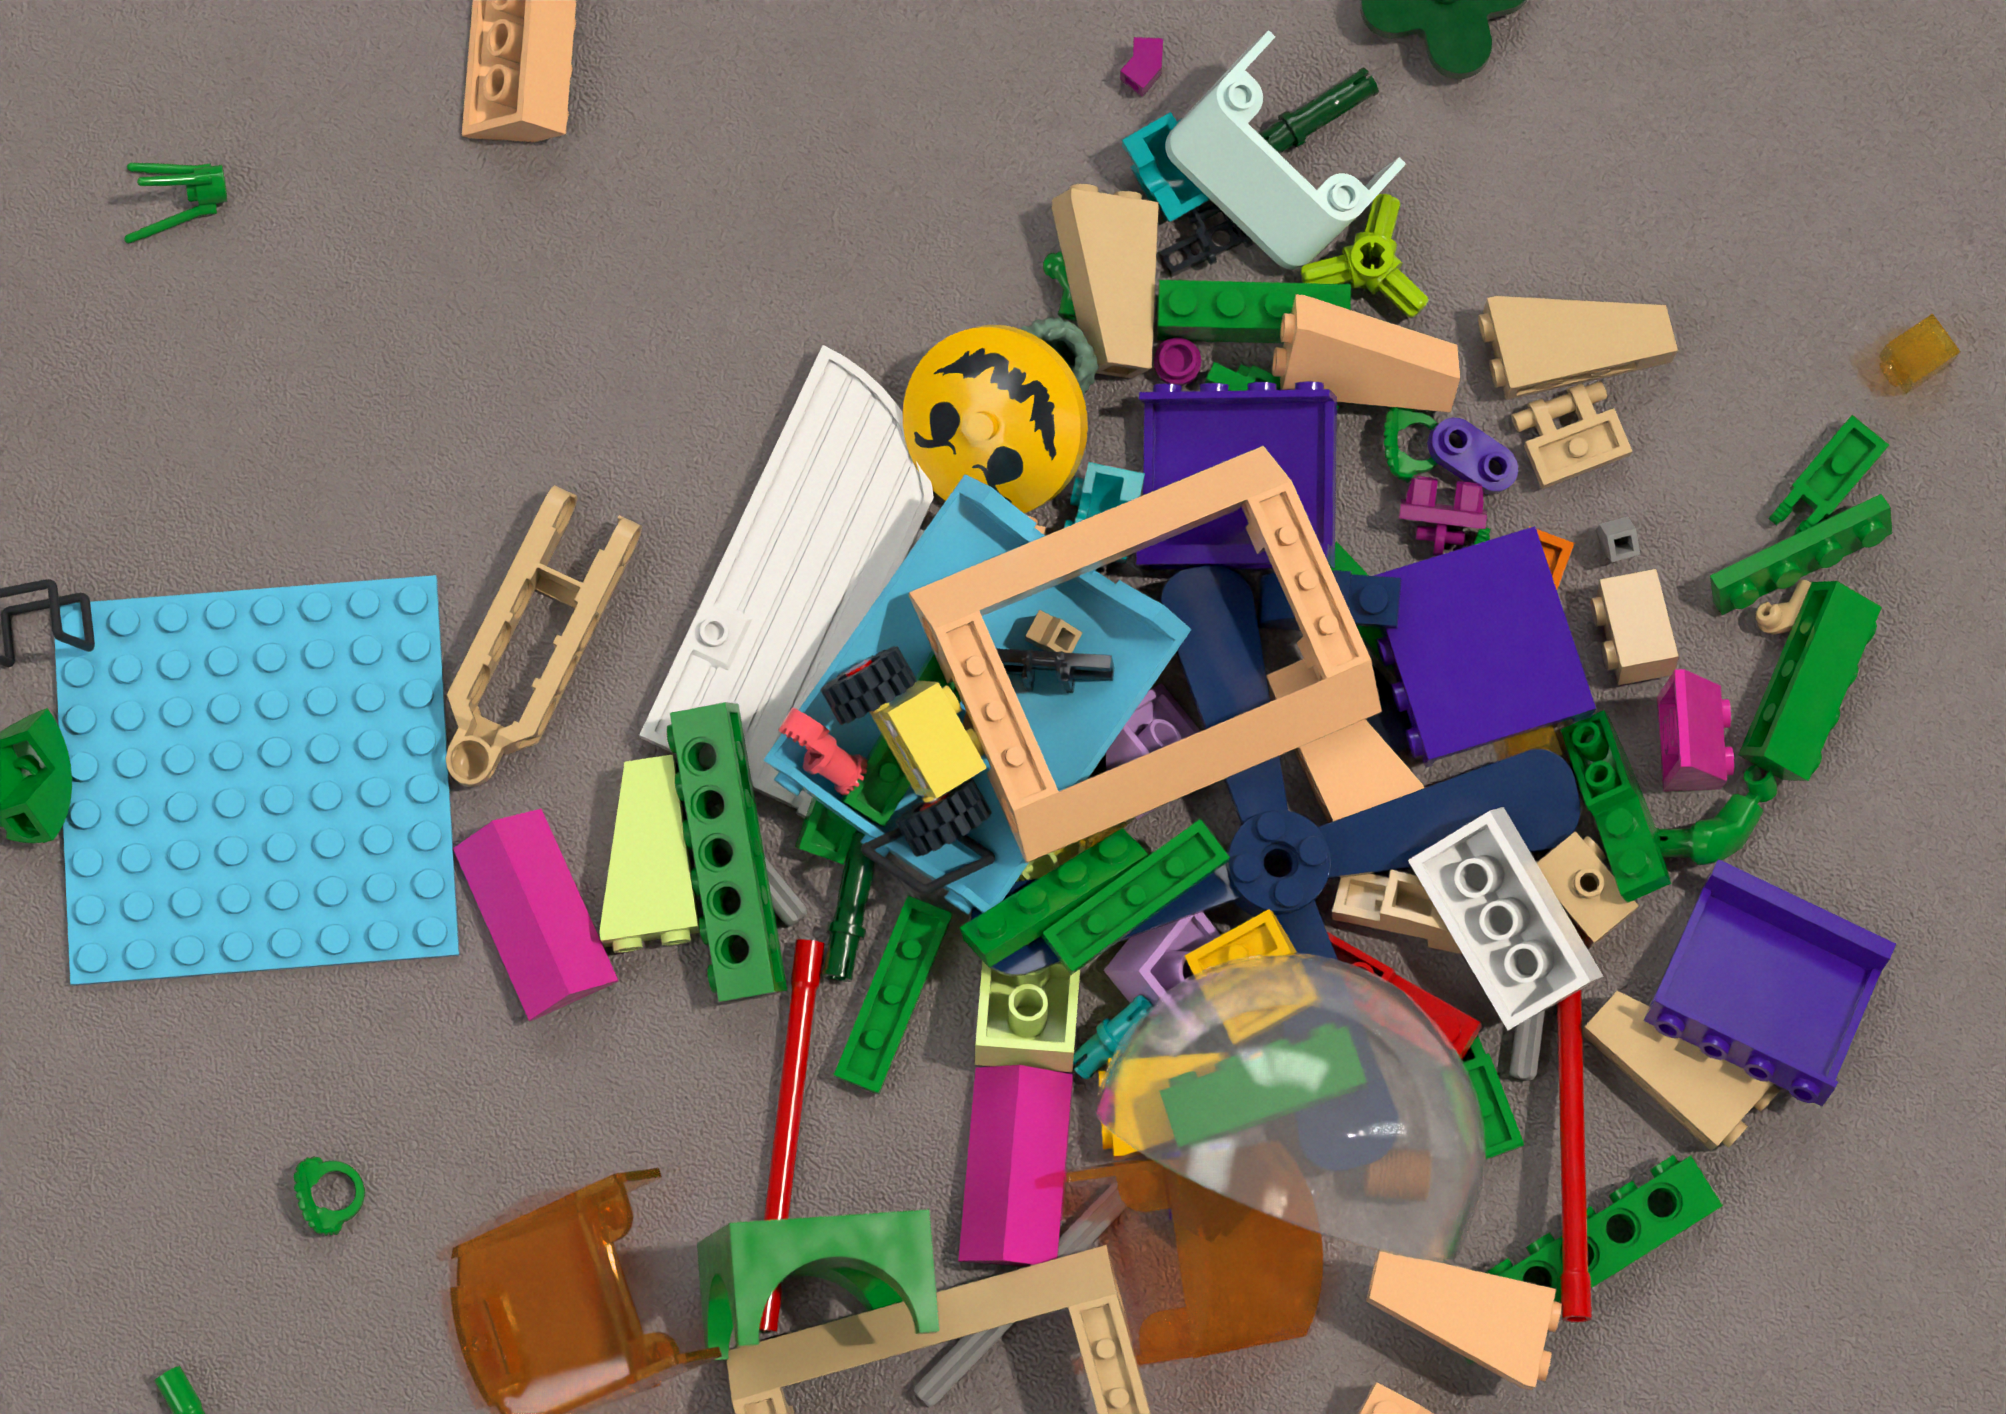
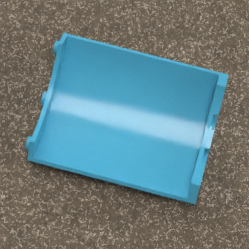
M965 474L809 694L799 711L829 729L828 734L836 739L837 746L852 756L860 754L866 759L881 734L870 712L850 723L840 725L820 691L821 688L827 685L826 683L830 680L837 678L842 672L851 669L850 667L893 646H898L916 677L932 651V647L908 595L909 592L1044 537V534L1034 528L1037 523L1016 508L994 488ZM1096 569L982 616L995 648L1044 651L1025 641V636L1038 611L1041 610L1053 617L1062 619L1082 632L1072 653L1112 655L1115 667L1113 681L1075 678L1074 693H1067L1064 690L1063 684L1058 682L1056 671L1035 670L1033 691H1027L1024 688L1021 679L1022 675L1007 674L1058 791L1088 779L1192 630L1163 604L1142 594L1121 580H1118L1115 584L1095 571ZM961 701L962 711L957 713V716L963 725L966 709ZM781 734L763 760L779 772L774 780L796 796L802 790L826 808L865 834L861 840L862 844L899 828L896 820L905 811L912 809V806L923 802L922 798L924 796L917 795L910 784L885 827H882L841 802L840 800L843 795L836 792L834 783L818 773L815 775L807 773L803 769L804 756L807 752L806 746H800L798 741L795 743L792 741L793 738L786 737V734ZM985 754L981 758L987 768L971 778L975 781L992 814L987 820L982 821L981 825L971 829L966 835L990 850L995 855V861L991 865L942 887L949 891L944 898L966 914H969L973 907L984 913L1002 902L1028 865V863H1025L987 776L991 766ZM904 836L874 849L883 857H886L889 852L932 881L983 858L956 839L954 842L945 844L934 852L932 850L927 855H920L919 857L914 855Z

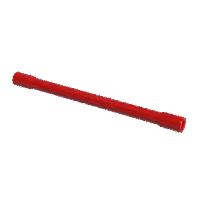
M1581 990L1557 1003L1563 1243L1561 1311L1562 1320L1573 1323L1592 1320L1591 1277L1588 1272Z
M797 939L795 941L791 973L792 993L764 1220L789 1219L816 991L820 985L825 944L814 940ZM781 1282L772 1292L765 1305L759 1331L777 1332L782 1297Z

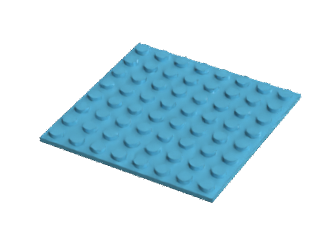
M436 575L90 602L95 647L91 652L55 639L58 725L67 746L72 772L71 802L63 824L70 985L77 986L460 956L449 771L446 764L447 733L438 581ZM81 603L60 606L62 631L85 640Z

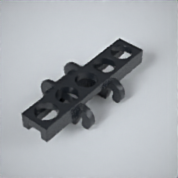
M1213 204L1199 212L1195 208L1190 210L1192 217L1188 218L1189 223H1195L1198 228L1195 230V234L1161 250L1160 256L1171 277L1204 261H1208L1210 265L1217 263L1215 256L1242 243L1248 248L1253 245V242L1218 206ZM1222 212L1226 221L1207 230L1203 220ZM1233 225H1234V227H1235V229H1236L1238 235H1236L1235 232L1233 231ZM1221 230L1228 233L1230 241L1226 246L1220 247L1213 243L1212 235L1216 231ZM1198 242L1202 252L1194 255L1190 248L1192 244ZM1177 251L1184 252L1188 259L1175 266L1172 265L1169 259L1170 255Z
M996 648L1006 673L1022 675L1023 686L1027 691H1033L1035 670L1056 671L1058 682L1063 684L1064 690L1067 693H1074L1075 678L1113 681L1115 667L1112 655Z

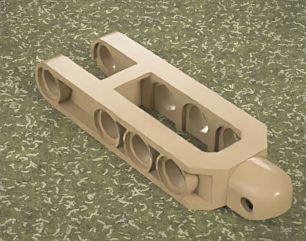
M555 485L550 489L447 693L458 729L448 747L446 764L451 776L459 784L468 787L484 784L494 774L503 754L507 755L539 743L633 554L642 531L641 525L619 515L618 525L605 550L599 549L583 583L547 567L577 503V495ZM536 590L575 608L562 636L556 635L553 642L555 650L541 678H535L532 684L534 693L519 723L514 721L512 725L503 727L482 717L478 703Z

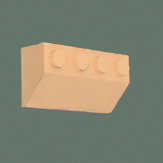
M473 0L462 124L463 137L538 142L566 134V124L569 117L568 99L570 77L572 74L573 35L576 27V0Z

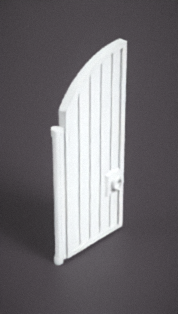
M822 345L639 735L641 739L671 752L667 740V726L671 724V712L723 702L738 703L753 790L796 808V814L804 819L812 797L803 790L796 796L778 784L774 778L779 772L763 760L782 733L778 729L792 707L797 710L800 709L924 533V530H921L920 527L934 498L931 481L918 463L917 470L909 454L903 430V412L866 371L845 356ZM706 744L699 754L700 764L707 769H710L716 761V751L710 744Z

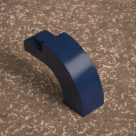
M1332 570L1356 626L1398 629L1401 578L1352 575L1351 571ZM1276 573L1264 575L1260 582L1258 628L1301 631Z

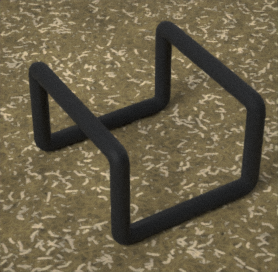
M51 579L0 588V598L48 589L49 599L8 606L2 610L1 626L5 656L0 655V665L12 667L15 662L10 616L50 608L52 631L55 639L91 652L95 647L91 604L88 595L85 593H74L58 596L57 584ZM81 603L85 640L62 631L60 606Z

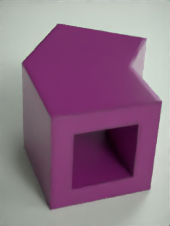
M1134 37L1133 56L1120 70V80L1142 97L1161 76L1163 38Z

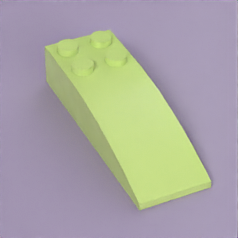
M1090 836L1029 862L1017 881L1041 878L1087 850L1090 845ZM982 961L975 1042V1065H1024L1053 1071L1072 1072L1080 969L1070 975L1063 964L1058 963L1027 975L1008 976L994 971Z

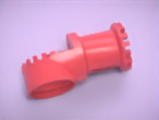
M792 707L778 731L783 735L786 734L788 738H793L792 741L795 743L798 741L800 746H806L807 752L804 756L803 769L810 775L820 774L835 784L834 789L841 795H848L850 790H854V786L858 787L860 785L857 781L858 779L863 781L864 777L861 774H866L867 772L865 769L868 765L867 759L860 754L852 756L837 746L836 739L828 734L829 729Z

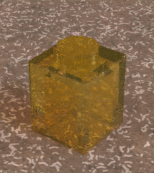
M1932 313L1886 344L1878 357L1882 361L1880 368L1885 378L1894 387L1900 385L1907 395L1953 364L1961 351Z

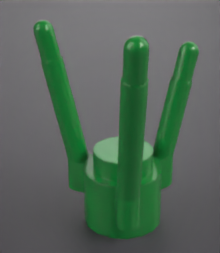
M129 163L127 169L130 172L168 174L140 177L137 180L139 186L186 185L188 201H198L199 205L127 234L124 240L126 243H133L199 216L217 214L216 203L228 202L223 165L211 166V163L201 165Z

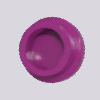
M1172 338L1163 342L1156 350L1154 369L1159 378L1165 383L1185 385L1193 381L1199 374L1202 361L1201 354L1198 348L1189 340Z

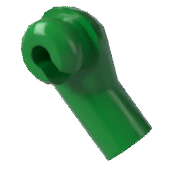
M1062 252L1050 253L1043 261V271L1050 278L1057 279L1063 288L1058 316L1067 320L1077 321Z

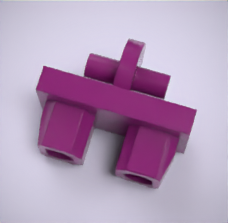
M1413 475L1406 500L1401 499L1399 519L1437 523L1436 528L1418 525L1416 540L1434 542L1433 556L1442 555L1444 543L1464 544L1465 531L1446 529L1447 525L1479 529L1486 528L1487 510L1483 509L1482 484L1457 481L1454 506L1437 504L1435 499L1438 479Z

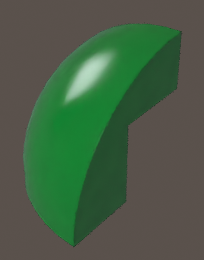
M46 708L0 731V826L6 830V838L12 841L23 843L53 841L61 830L68 814L72 794V772L69 753L61 730L49 709Z

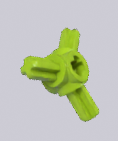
M1378 194L1372 201L1365 230L1356 234L1354 244L1342 247V255L1313 262L1301 267L1303 283H1350L1353 289L1358 287L1365 288L1372 294L1380 290L1407 317L1413 318L1426 307L1429 299L1399 270L1403 263L1395 256L1397 243L1392 240L1401 205L1400 200L1389 194ZM1367 255L1368 260L1371 259V255L1379 258L1378 269H1374V264H1371L1370 269L1362 266L1364 256Z

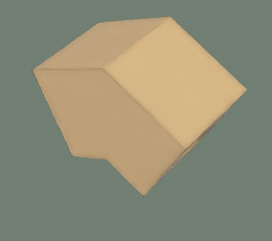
M1039 610L1025 636V641L1044 651L1072 653L1082 632L1062 619Z

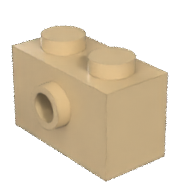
M1652 569L1600 579L1597 597L1591 598V611L1596 627H1604L1607 641L1602 642L1601 646L1606 669H1614L1618 685L1670 676L1677 667L1679 656L1657 570Z
M1575 831L1538 861L1537 865L1576 931L1583 937V943L1590 949L1633 914L1639 905L1635 901L1627 903L1620 895L1615 877L1602 863L1606 857L1600 847L1590 837L1586 836L1582 839Z

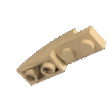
M1390 870L1389 877L1365 874L1342 877L1340 879L1332 910L1333 920L1428 939V947L1462 954L1416 875Z

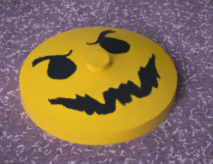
M1005 325L976 326L957 332L938 342L916 366L909 380L903 402V430L909 454L917 470L918 463L931 481L932 490L945 501L966 474L994 488L1023 513H1027L1051 501L1068 485L1075 475L1085 451L1088 431L1087 411L1082 390L1074 373L1065 360L1049 344L1037 336L1015 327Z

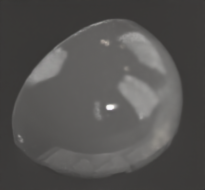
M1301 953L1278 956H1262L1260 954L1215 965L1188 977L1161 996L1146 1014L1135 1024H1132L1120 1040L1095 1098V1112L1101 1123L1121 1140L1154 1161L1196 1183L1254 1209L1355 1245L1414 1259L1431 1261L1452 1260L1457 1258L1461 1252L1478 1207L1486 1163L1484 1119L1476 1089L1458 1052L1437 1022L1404 991L1371 972L1332 958Z

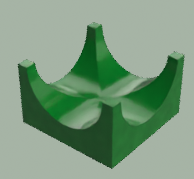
M929 1209L733 1222L726 1224L697 1243L706 1362L726 1361L729 1359V1343L733 1328L735 1348L759 1345L760 1321L765 1305L777 1285L784 1278L793 1276H812L834 1282L853 1294L867 1311L904 1301L912 1316L916 1334H929L940 1331Z

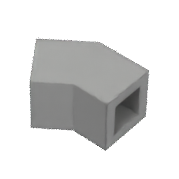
M1628 516L1598 525L1596 533L1604 559L1609 558L1611 562L1641 555L1636 528ZM1623 537L1624 543L1615 546L1614 539Z

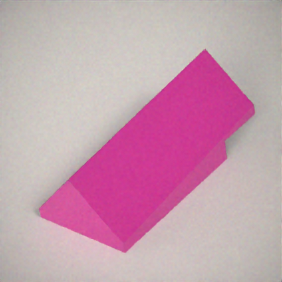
M542 809L493 820L453 848L530 1022L619 982Z
M1024 1065L976 1067L959 1262L1029 1267L1058 1259L1060 1223L1063 1219L1073 1074Z

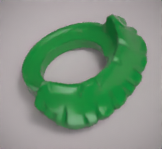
M1391 407L1386 415V422L1384 424L1385 458L1388 460L1387 464L1390 467L1391 473L1397 476L1399 480L1401 479L1409 483L1413 475L1426 473L1435 468L1438 463L1432 457L1420 461L1411 458L1405 452H1401L1398 448V431L1412 424L1424 425L1432 431L1438 423L1427 414L1415 412L1414 409Z
M315 1156L307 1157L296 1166L297 1172L294 1173V1181L296 1183L294 1190L297 1192L296 1199L299 1200V1209L303 1211V1218L305 1221H309L308 1225L316 1233L324 1234L325 1236H328V1234L331 1236L333 1234L338 1235L343 1223L352 1219L363 1205L365 1198L363 1180L353 1167L344 1162L336 1160L323 1161L320 1157ZM330 1172L343 1173L353 1182L355 1197L347 1208L330 1210L325 1207L319 1208L314 1203L311 1188L325 1174Z

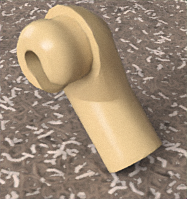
M1803 579L1799 580L1789 602L1773 605L1770 602L1761 604L1755 614L1759 628L1773 635L1791 631L1811 582Z

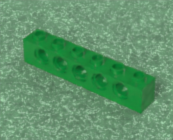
M723 702L671 712V724L667 726V740L671 752L676 753L680 772L675 774V788L679 799L685 801L688 820L683 822V835L687 847L693 849L696 868H693L691 871V882L695 895L701 897L704 916H701L699 919V929L703 943L709 945L712 964H709L707 969L710 988L713 993H717L719 1002L788 991L739 704ZM706 744L712 745L716 751L715 764L709 770H705L699 761L700 751ZM717 791L722 795L725 806L722 814L714 818L708 811L707 802L709 797ZM724 839L730 843L733 850L732 859L726 866H722L717 861L715 855L717 845ZM730 888L736 889L741 897L740 908L734 914L726 910L723 902L724 895ZM738 936L744 937L749 945V954L743 962L736 960L732 954V944Z
M1675 1155L1662 1161L1650 1169L1654 1179L1639 1188L1633 1180L1608 1195L1613 1204L1596 1214L1592 1206L1587 1208V1245L1590 1255L1588 1272L1591 1277V1289L1723 1206L1691 1155L1681 1162L1678 1161ZM1663 1192L1670 1198L1672 1211L1668 1217H1657L1651 1213L1647 1203L1650 1193ZM1619 1217L1629 1224L1631 1236L1628 1242L1616 1243L1608 1237L1606 1224L1610 1218ZM1551 1232L1525 1247L1530 1256L1514 1266L1511 1260L1507 1258L1485 1272L1523 1282V1276L1527 1270L1538 1269L1547 1276L1548 1287L1556 1289L1554 1301L1561 1303V1275L1563 1273L1562 1236L1555 1240ZM1464 1356L1469 1365L1474 1362Z

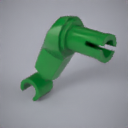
M1752 765L1746 769L1744 773V780L1748 789L1746 797L1733 794L1714 818L1698 820L1688 829L1656 828L1664 852L1661 853L1662 857L1691 858L1697 865H1708L1717 862L1718 859L1724 860L1742 849L1764 813L1758 803L1772 800L1777 794V783L1772 770L1762 779L1758 765Z

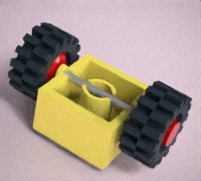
M898 646L890 647L875 656L872 655L866 658L863 662L850 667L851 669L842 672L837 678L830 680L826 683L827 685L821 688L820 691L840 725L850 723L870 712L917 795L924 796L922 798L923 802L912 806V809L905 811L896 820V824L916 857L927 855L932 850L934 852L943 845L954 842L956 838L966 835L971 829L978 827L982 824V821L990 817L992 811L975 781L971 778L987 768L981 758L985 753L977 734L972 728L965 730L958 718L957 713L961 712L962 709L953 691L947 685L941 688L939 682L917 681Z

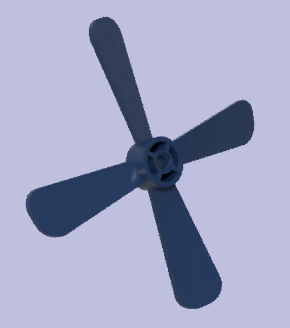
M1219 565L1185 569L1172 576L1163 589L1160 603L1192 629L1176 651L1205 729L1269 703L1270 696L1254 598L1247 582L1235 571ZM1545 749L1528 750L1317 827L1306 817L1288 811L1279 756L1228 777L1224 780L1242 825L1226 851L1230 857L1229 862L1120 940L1134 937L1232 901L1243 911L1254 917L1268 909L1272 910L1296 949L1322 998L1317 1003L1280 1022L1282 1038L1289 1039L1290 1045L1308 1040L1307 1032L1316 1027L1335 1022L1337 1029L1347 1026L1368 1088L1294 1113L1300 1149L1304 1156L1316 1167L1331 1172H1343L1372 1164L1383 1158L1392 1149L1400 1130L1399 1114L1316 906V898L1328 879L1388 872L1390 870L1411 869L1412 867L1408 862L1409 859L1488 811L1502 807L1506 810L1530 853L1549 851L1556 848L1574 832L1580 817V801L1571 768L1563 758L1554 752ZM1272 855L1283 858L1288 865V874L1284 877L1271 876L1264 868V859ZM1038 879L1015 882L1003 900ZM973 907L970 921L981 915L982 912ZM1042 936L990 968L1003 975L1023 976L1061 962Z

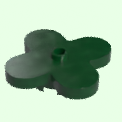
M1361 0L1360 11L1365 25L1376 35L1396 39L1417 34L1420 38L1424 39L1428 58L1439 73L1453 79H1466L1478 74L1489 60L1492 50V37L1487 20L1512 14L1521 9L1527 0Z

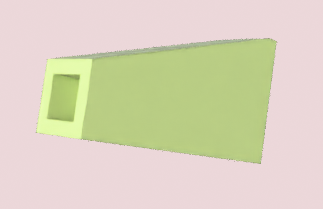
M673 754L624 762L599 931L604 947L613 946L614 953L640 950L643 948V941L661 939L662 945L683 944L691 941L690 934L700 933L696 898L691 882L692 870L689 850L683 835L684 816L682 802L675 788L677 768Z

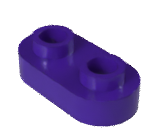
M1456 417L1447 418L1436 425L1430 432L1427 445L1433 460L1464 482L1482 484L1484 494L1494 495L1501 493L1516 480L1518 463L1514 454L1468 421ZM1454 433L1460 436L1462 439L1461 448H1455L1450 444V434ZM1490 460H1495L1501 465V475H1495L1489 470L1488 464Z

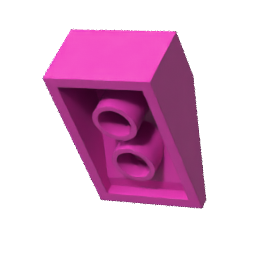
M1675 669L1657 696L1663 792L1721 789L1727 782V776H1733L1734 774L1733 748L1725 747L1724 728H1730L1731 726L1729 699H1722L1721 685L1688 670Z

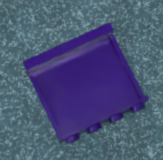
M1313 381L1295 383V390H1276L1275 383L1254 382L1248 383L1247 390L1229 391V385L1223 383L1200 384V391H1181L1182 386L1177 384L1153 385V392H1139V400L1144 403L1143 473H1145L1143 495L1264 446L1291 479L1330 568H1335L1337 396L1330 389H1324V383ZM1242 507L1136 552V564L1144 570H1185L1208 565H1219L1229 569H1273L1266 551L1257 554L1246 530V526L1249 523Z
M1535 526L1373 575L1401 578L1402 581L1398 629L1380 628L1382 637L1376 639V644L1383 665H1392L1397 680V683L1391 684L1393 698L1399 712L1407 710L1412 725L1411 729L1406 730L1409 747L1414 758L1422 756L1425 768L1433 766L1435 760L1572 719L1574 723L1592 717L1596 706Z
M1718 859L1702 887L1643 1021L1653 1025L1659 1033L1666 1037L1680 1038L1699 1047L1700 1051L1710 1058L1726 1060L1743 1068L1750 1077L1756 1080L1770 1081L1789 1090L1794 1098L1802 1102L1816 1103L1823 1106L1838 1084L1836 1078L1878 978L1889 962L1896 943Z

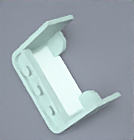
M1268 30L1236 60L1170 131L1166 139L1165 148L1170 161L1275 263L1286 269H1298L1312 261L1356 219L1406 163L1400 157L1379 171L1366 186L1354 176L1340 173L1329 177L1316 190L1248 124L1261 109L1263 93L1258 82L1245 69L1275 38Z

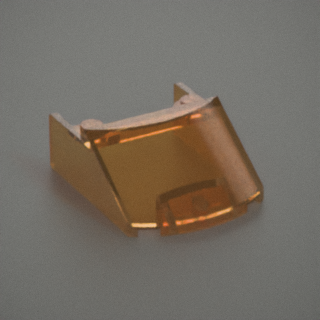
M1279 1140L1063 1170L1066 1182L1116 1176L1117 1189L1121 1200L1127 1207L1135 1211L1149 1212L1171 1208L1184 1307L1160 1310L1151 1313L1143 1320L1139 1328L1140 1348L1133 1349L1138 1365L1190 1357L1194 1359L1307 1335L1318 1306L1322 1286V1236L1317 1211L1308 1185L1299 1167Z
M659 1168L612 1174L452 1248L451 1259L458 1258L457 1286L450 1287L456 1334L467 1368L489 1407L496 1406L501 1414H581L661 1386V1382L722 1357L719 1347L680 1353L675 1340L669 1334L659 1331L644 1335L614 1242L625 1237L632 1227L633 1212L627 1193L662 1178Z

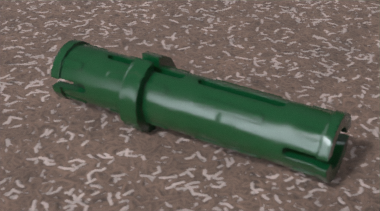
M1362 67L1352 76L1294 112L1285 111L1278 115V122L1259 134L1279 154L1291 146L1299 148L1306 143L1307 136L1368 98L1379 93L1378 86L1372 75L1366 78L1369 75V71Z
M853 833V839L843 869L833 922H828L826 931L830 934L821 976L842 982H852L859 941L864 940L866 929L862 926L875 862L861 852V846L863 845L861 840L865 836V834Z

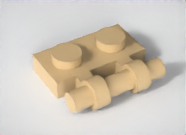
M1601 381L1586 387L1580 383L1567 388V394L1546 402L1542 398L1528 403V409L1512 414V420L1518 432L1533 426L1539 432L1540 436L1526 441L1524 448L1541 489L1631 455L1632 449L1615 409L1613 408L1596 415L1592 404L1607 399V393ZM1575 411L1580 421L1556 430L1552 419Z

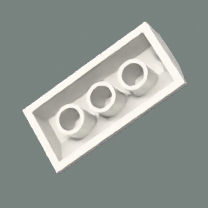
M1504 807L1488 811L1408 860L1507 1030L1514 1028L1603 977Z

